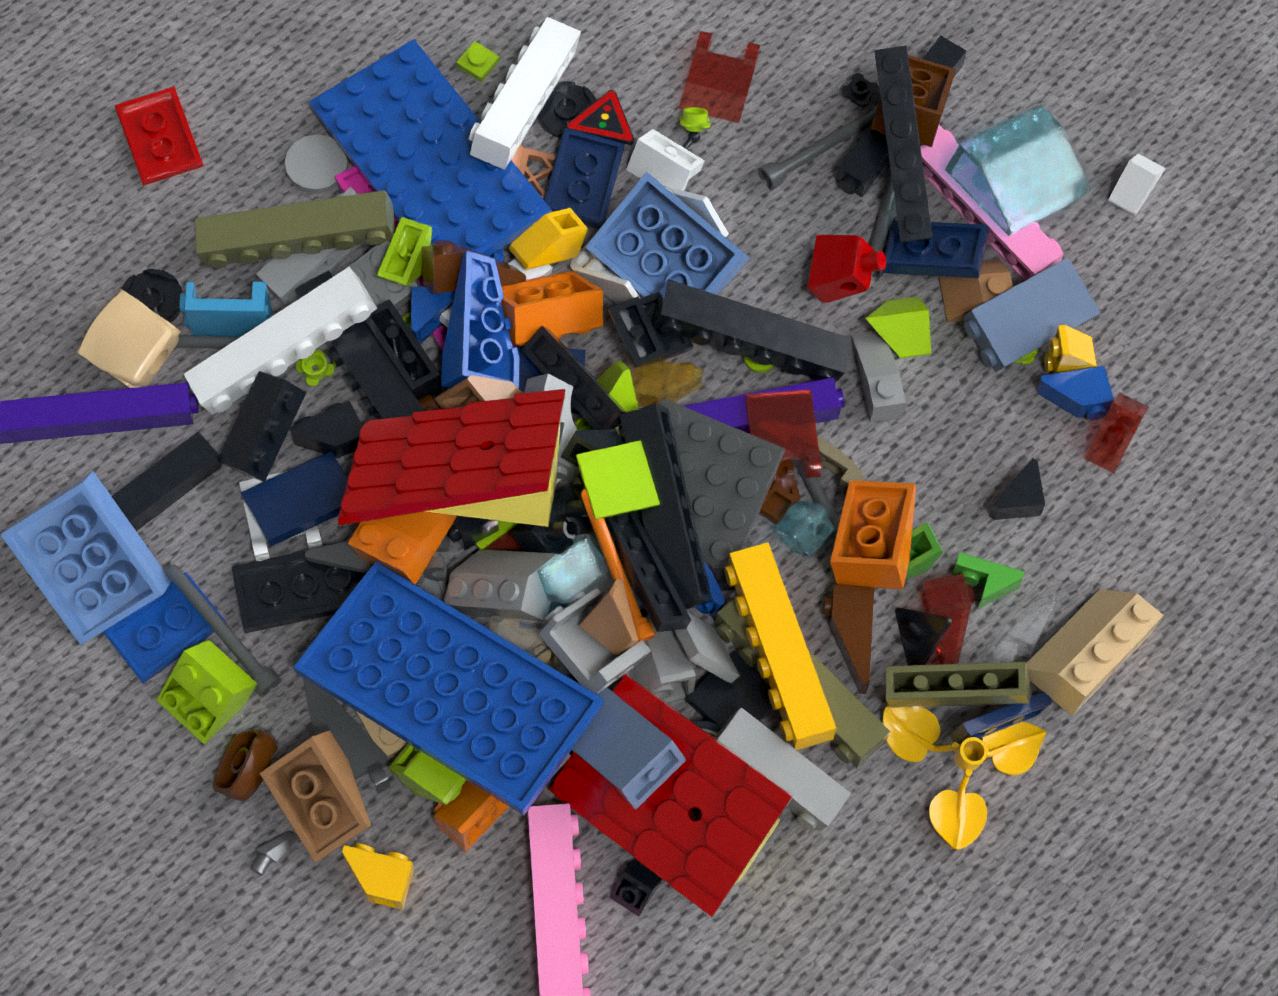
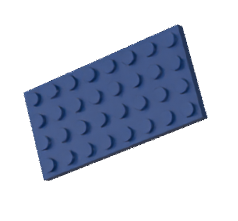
M414 39L309 101L310 109L374 192L386 190L393 203L394 218L398 223L401 217L432 227L431 246L435 241L449 240L462 247L490 256L516 240L543 215L552 212L551 208L512 160L504 170L470 155L473 142L469 140V135L476 122L481 124V122Z
M378 562L372 565L293 667L296 674L523 816L604 705L602 697Z

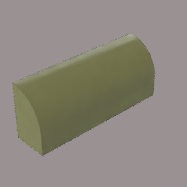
M1026 662L886 666V701L890 708L1030 703L1031 679Z

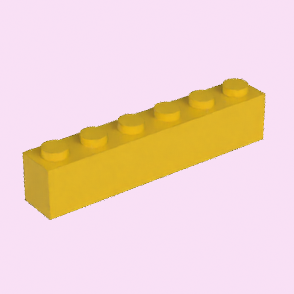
M769 543L729 553L728 565L724 567L725 577L729 586H735L738 597H735L736 608L740 617L745 616L749 627L746 628L747 638L752 648L757 647L760 656L757 659L758 669L763 679L768 678L771 690H768V695L772 708L774 710L779 709L783 720L780 721V730L785 742L790 741L795 750H800L833 740L837 727Z

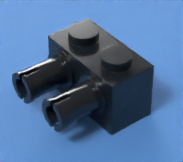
M570 486L557 488L554 492L548 527L520 523L511 534L525 552L556 553L560 555L568 544L577 538L576 535L580 534V530L590 519L582 498H578Z

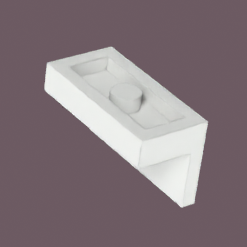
M652 129L637 140L626 170L640 179L647 172L664 186L684 191L689 179L701 171L705 160Z

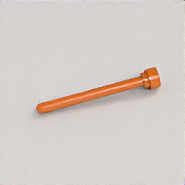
M586 488L581 491V498L614 582L616 579L623 580L638 637L637 643L642 640L646 642L656 637L652 622H647L646 617L641 616L605 519H594Z

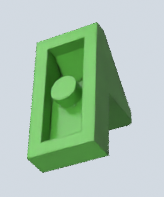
M959 552L952 575L959 577V581L966 585L976 586L978 583L984 584L978 606L979 609L1019 589L1025 572Z

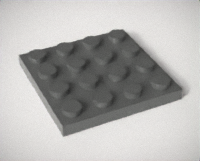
M662 398L660 405L669 409L703 561L719 568H724L728 565L729 553L745 548L786 449ZM641 510L635 511L640 522H643Z

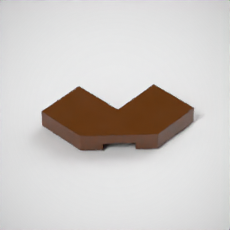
M786 454L782 457L759 512L761 516L781 529L801 502L791 457Z

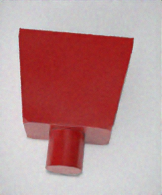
M816 235L807 289L821 302L826 303L865 292L870 287L872 272L885 269V254L882 251L874 252V249L858 235Z

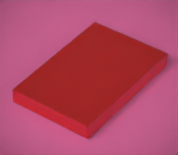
M174 86L114 105L143 186L204 167Z

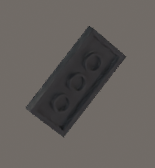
M305 552L233 566L232 572L244 632L250 633L334 615L366 573L310 562L306 559Z

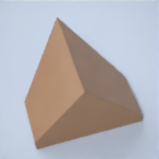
M616 579L579 625L580 628L616 657L625 653L638 642L623 580Z

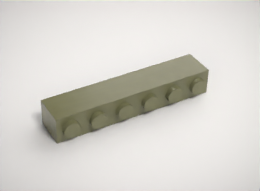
M386 190L195 218L196 254L206 267L222 268L227 264L237 262L250 264L257 262L259 259L271 257L284 259L288 258L291 254L298 253L317 254L322 250L332 248L346 250L354 245L366 243L380 245L387 240H392L395 233L393 203Z
M734 598L717 613L715 620L716 632L724 642H732L740 650V657L750 667L755 665L758 668L757 659L760 656L757 647L752 648L749 644L746 634V628L749 625L745 616L740 617ZM809 651L837 727L834 739L830 740V742L835 746L834 750L843 762L847 764L851 762L858 768L887 741L890 730ZM764 678V681L770 686L768 678Z

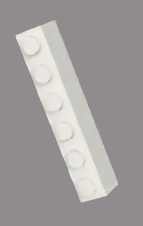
M549 17L545 19L541 28L538 26L534 28L529 40L530 45L522 47L517 60L518 64H512L509 68L505 80L506 84H499L493 98L494 103L488 102L483 111L481 124L477 122L474 124L469 135V140L473 142L470 155L501 169H506L572 60L577 49L581 31Z
M348 267L184 373V376L199 403L212 415L217 412H223L230 408L234 401L249 394L259 371L273 376L283 374L288 366L299 359L309 357L316 348L325 342L337 339L345 329L355 323L363 322L378 308L360 278Z

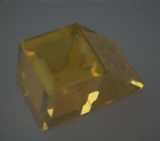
M665 360L636 368L633 386L637 404L648 406L657 403L660 405L662 398L674 403L701 388L704 369L697 368L691 363L675 364Z

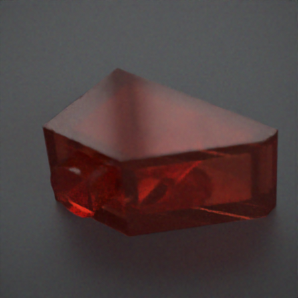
M1119 392L1085 459L1115 473L1149 406Z

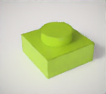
M474 41L459 58L456 65L457 68L482 83L500 62V56Z

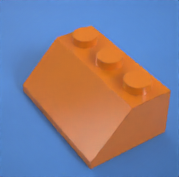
M574 271L527 279L526 282L501 285L504 294L501 302L505 318H510L512 328L509 330L511 341L515 345L525 346L541 326L549 328L558 339L562 338L564 334H586L591 332V329L603 327V290Z
M466 780L462 785L460 794L454 800L450 801L447 805L439 803L434 810L436 814L433 817L435 825L466 852L509 806Z

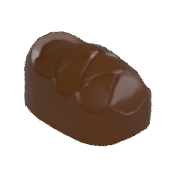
M261 729L234 734L223 754L214 777V791L230 799L239 801L249 799L263 782V778L259 773L270 766L271 757L278 750L276 739Z

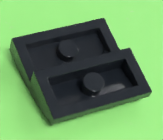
M659 292L641 299L637 296L608 308L634 368L654 364L693 349V344L689 338L679 335L670 336L652 326Z
M736 651L730 655L740 675L732 683L726 682L710 673L686 699V702L707 721L718 724L721 727L724 726L732 713L741 707L759 722L774 710L768 695V690H771V687L761 677L760 672L754 667H750Z

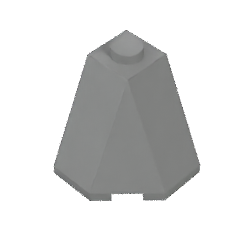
M647 615V622H651L649 616ZM655 630L656 637L645 642L651 651L632 669L631 678L666 703L687 699L694 692L696 676L692 663L689 661L674 630L656 632Z

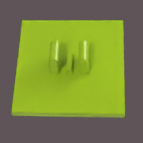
M641 441L576 455L595 520L660 505Z

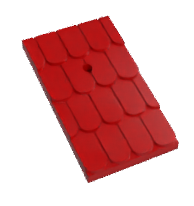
M565 389L514 394V398L472 402L465 407L413 412L412 416L368 421L362 426L345 494L341 501L338 526L418 512H432L548 527L557 481L560 422Z
M624 674L613 693L672 739L686 758V761L636 810L627 803L614 785L575 752H573L561 772L557 775L549 791L565 804H570V808L584 817L595 828L633 855L672 888L713 917L732 887L743 878L779 824L780 819L778 818L793 795L629 675ZM693 807L701 810L702 816L700 820L695 817Z

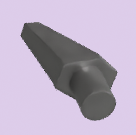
M287 832L255 849V852L259 855L251 870L263 876L271 861L277 863L279 858L299 839V836Z

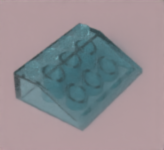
M1042 105L960 143L945 168V171L1008 236L1073 203L1091 191L1063 126Z

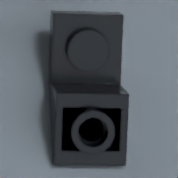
M635 858L622 872L609 898L635 915L640 916L663 879Z

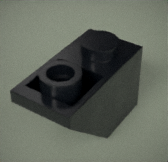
M348 401L343 404H333L323 413L314 417H303L296 421L289 430L294 445L322 454L332 451L335 458H341L356 451L362 424L351 402Z

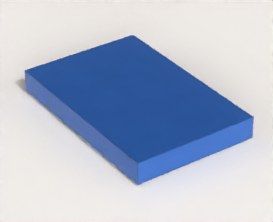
M184 572V575L189 579V581L194 585V587L200 592V594L205 598V600L210 604V606L226 623L225 619L216 610V608L212 605V603L208 600V598L204 595V593L200 590V588L196 585V583L192 580L188 573ZM173 582L170 583L163 595L103 631V634L142 684L180 658L184 650L198 645L214 633L213 629Z

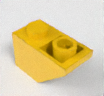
M571 208L554 211L543 215L510 244L509 250L526 270L576 258L588 228Z
M1058 325L1054 338H1050L1049 352H1045L1044 355L1046 371H1051L1052 374L1097 367L1092 337L1067 325Z
M356 843L354 847L344 845L342 850L344 859L368 901L403 910L414 873L413 862L408 861L409 858L406 855L397 852H388V855L375 853L374 848L364 844Z

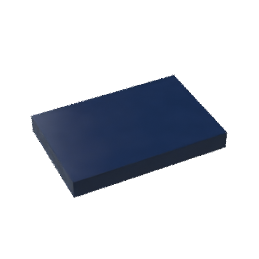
M564 128L544 199L552 212L571 208L585 225L600 229L605 223L625 143Z
M893 220L885 252L886 267L883 273L979 278L989 234L988 225L931 222L933 238L901 243L898 220Z
M331 451L241 492V495L267 544L271 547L339 516L341 501L345 494L348 478Z

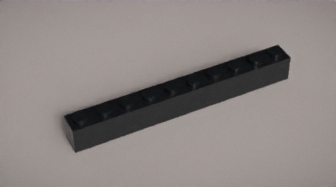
M328 270L295 288L297 299H300L331 279L333 276ZM364 321L355 323L345 329L337 339L325 342L329 349L327 355L335 368L341 366L345 372L343 375L345 383L352 393L357 390L362 398L359 400L368 417L374 415L376 420L412 416L413 412L425 411ZM457 516L447 535L453 543L458 541L466 551L476 545L477 542L499 531V525L497 520Z

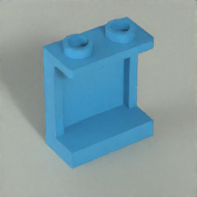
M187 282L186 293L180 294V312L184 313L185 327H190L192 335L243 336L271 318L273 314L266 282H253L252 299L198 298L194 282Z

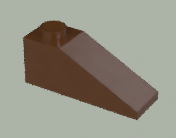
M438 240L432 246L422 247L423 285L434 294L455 291L463 253L470 251L480 255L483 254L457 245L449 240ZM495 259L501 285L526 282V275L516 267Z
M834 584L831 596H825L824 616H830L829 627L859 693L866 694L870 680L874 588Z

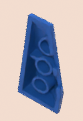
M470 251L463 253L442 354L441 386L451 388L467 377L474 375L513 382L519 389L520 357L517 347L513 348L509 334L512 325L510 318H505L501 302L504 294L495 258Z

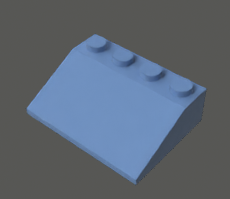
M647 172L585 246L622 279L628 280L643 297L659 292L668 279L718 295L750 259L747 254Z
M94 471L59 492L0 534L80 645L163 595L172 582Z

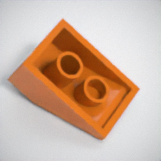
M849 481L830 560L837 585L888 589L904 588L910 559L916 495L915 483Z
M418 512L360 522L348 545L359 558L372 565L378 562L416 585L457 516Z

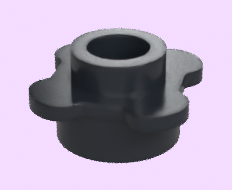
M856 73L852 76V81L849 85L842 88V95L845 98H849L852 103L865 107L869 104L872 95L878 93L879 86L875 82H869L864 79L862 74Z

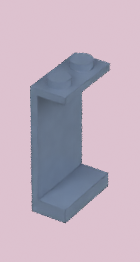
M1067 257L971 310L963 317V320L965 321L964 327L968 336L976 340L981 349L980 354L983 362L987 367H992L997 373L1007 365L1050 342V338L1055 336L1058 325H1067L1074 329L1092 320L1100 314V311Z
M606 688L597 694L604 699L603 707L572 748V751L614 785L627 803L636 810L686 761V758L672 739L610 689Z

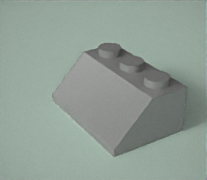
M479 550L451 572L444 603L470 616L546 622L544 619L548 616L561 555L556 553Z

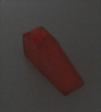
M963 574L924 581L920 591L926 613L947 616L952 619L950 627L936 647L940 665L958 664L971 606L975 602L971 584L966 585Z

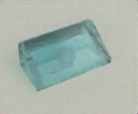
M584 536L537 572L548 601L563 604L607 573L609 568L606 560L589 537Z

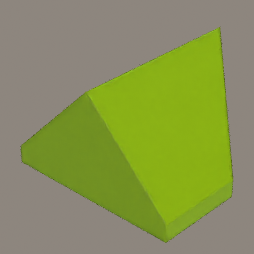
M919 296L887 300L865 318L899 356V359L931 355L929 309Z
M622 361L614 362L597 381L626 412L638 409L630 369Z

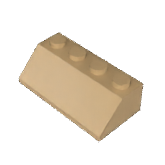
M1099 589L1026 663L1031 682L1073 716L1151 635L1164 615L1137 593Z

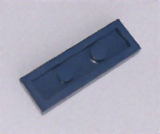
M1045 692L1030 697L1029 704H1011L964 722L950 737L953 743L956 742L959 745L970 737L983 738L1040 715L1051 705L1052 699Z

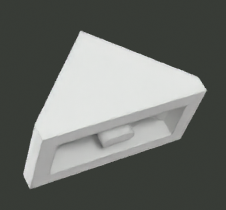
M1137 154L1129 160L1108 201L1136 216L1166 168Z

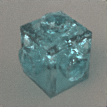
M801 500L793 504L787 510L786 515L774 527L787 548L792 552L808 557L823 546L827 538L835 530L828 519V511L822 505Z

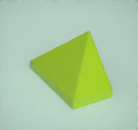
M401 217L377 277L408 287L423 274L422 247L431 246L432 227Z

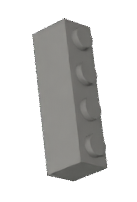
M350 187L336 197L356 195L358 193ZM354 245L346 250L337 248L325 249L317 254H291L288 258L284 259L270 258L262 265L261 270L256 275L261 282H266L268 290L287 307L298 300L295 288L328 270L331 273L360 245Z
M742 707L732 713L715 736L716 740L793 795L785 809L788 807L797 814V820L810 830L817 829L820 831L828 827L851 795L847 789Z

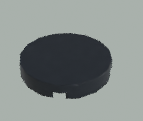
M558 82L537 116L538 123L544 131L554 137L562 138L566 125L596 101V97L590 89L585 86L575 85V82Z
M143 270V273L136 276L134 274L129 277L121 287L122 290L142 302L151 311L169 323L173 322L180 314L182 287L172 274L164 270Z

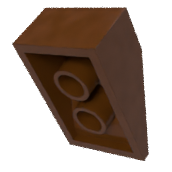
M908 55L920 146L932 147L956 69ZM880 96L871 129L879 131L886 136Z

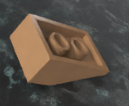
M330 730L311 737L259 773L315 863L371 826L349 760Z

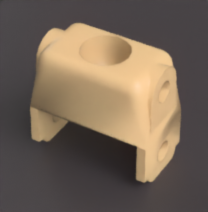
M120 289L118 295L96 317L76 353L128 388L145 387L149 385L178 344V336L181 331L151 311L142 302Z

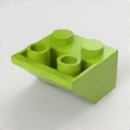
M207 640L184 650L156 701L205 745L245 706L257 683L216 645Z
M410 744L406 745L388 767V770L412 793L447 805L460 794L462 785L466 781L460 775Z

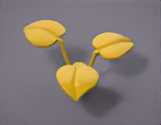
M887 706L883 711L882 724L890 730L886 741L893 753L905 761L920 762L925 758L928 750L931 752H955V763L960 769L964 770L958 793L953 790H944L938 793L929 806V819L939 836L952 849L956 850L970 845L980 835L987 820V807L984 799L976 793L965 794V788L972 775V771L976 770L986 758L992 757V763L999 772L1011 776L1022 774L1029 770L1036 761L1046 736L1044 729L1027 722H1021L985 736L982 740L970 737L965 739L961 745L954 742L952 745L935 746L933 743L938 740L941 731L938 719L929 710L923 707L890 708Z

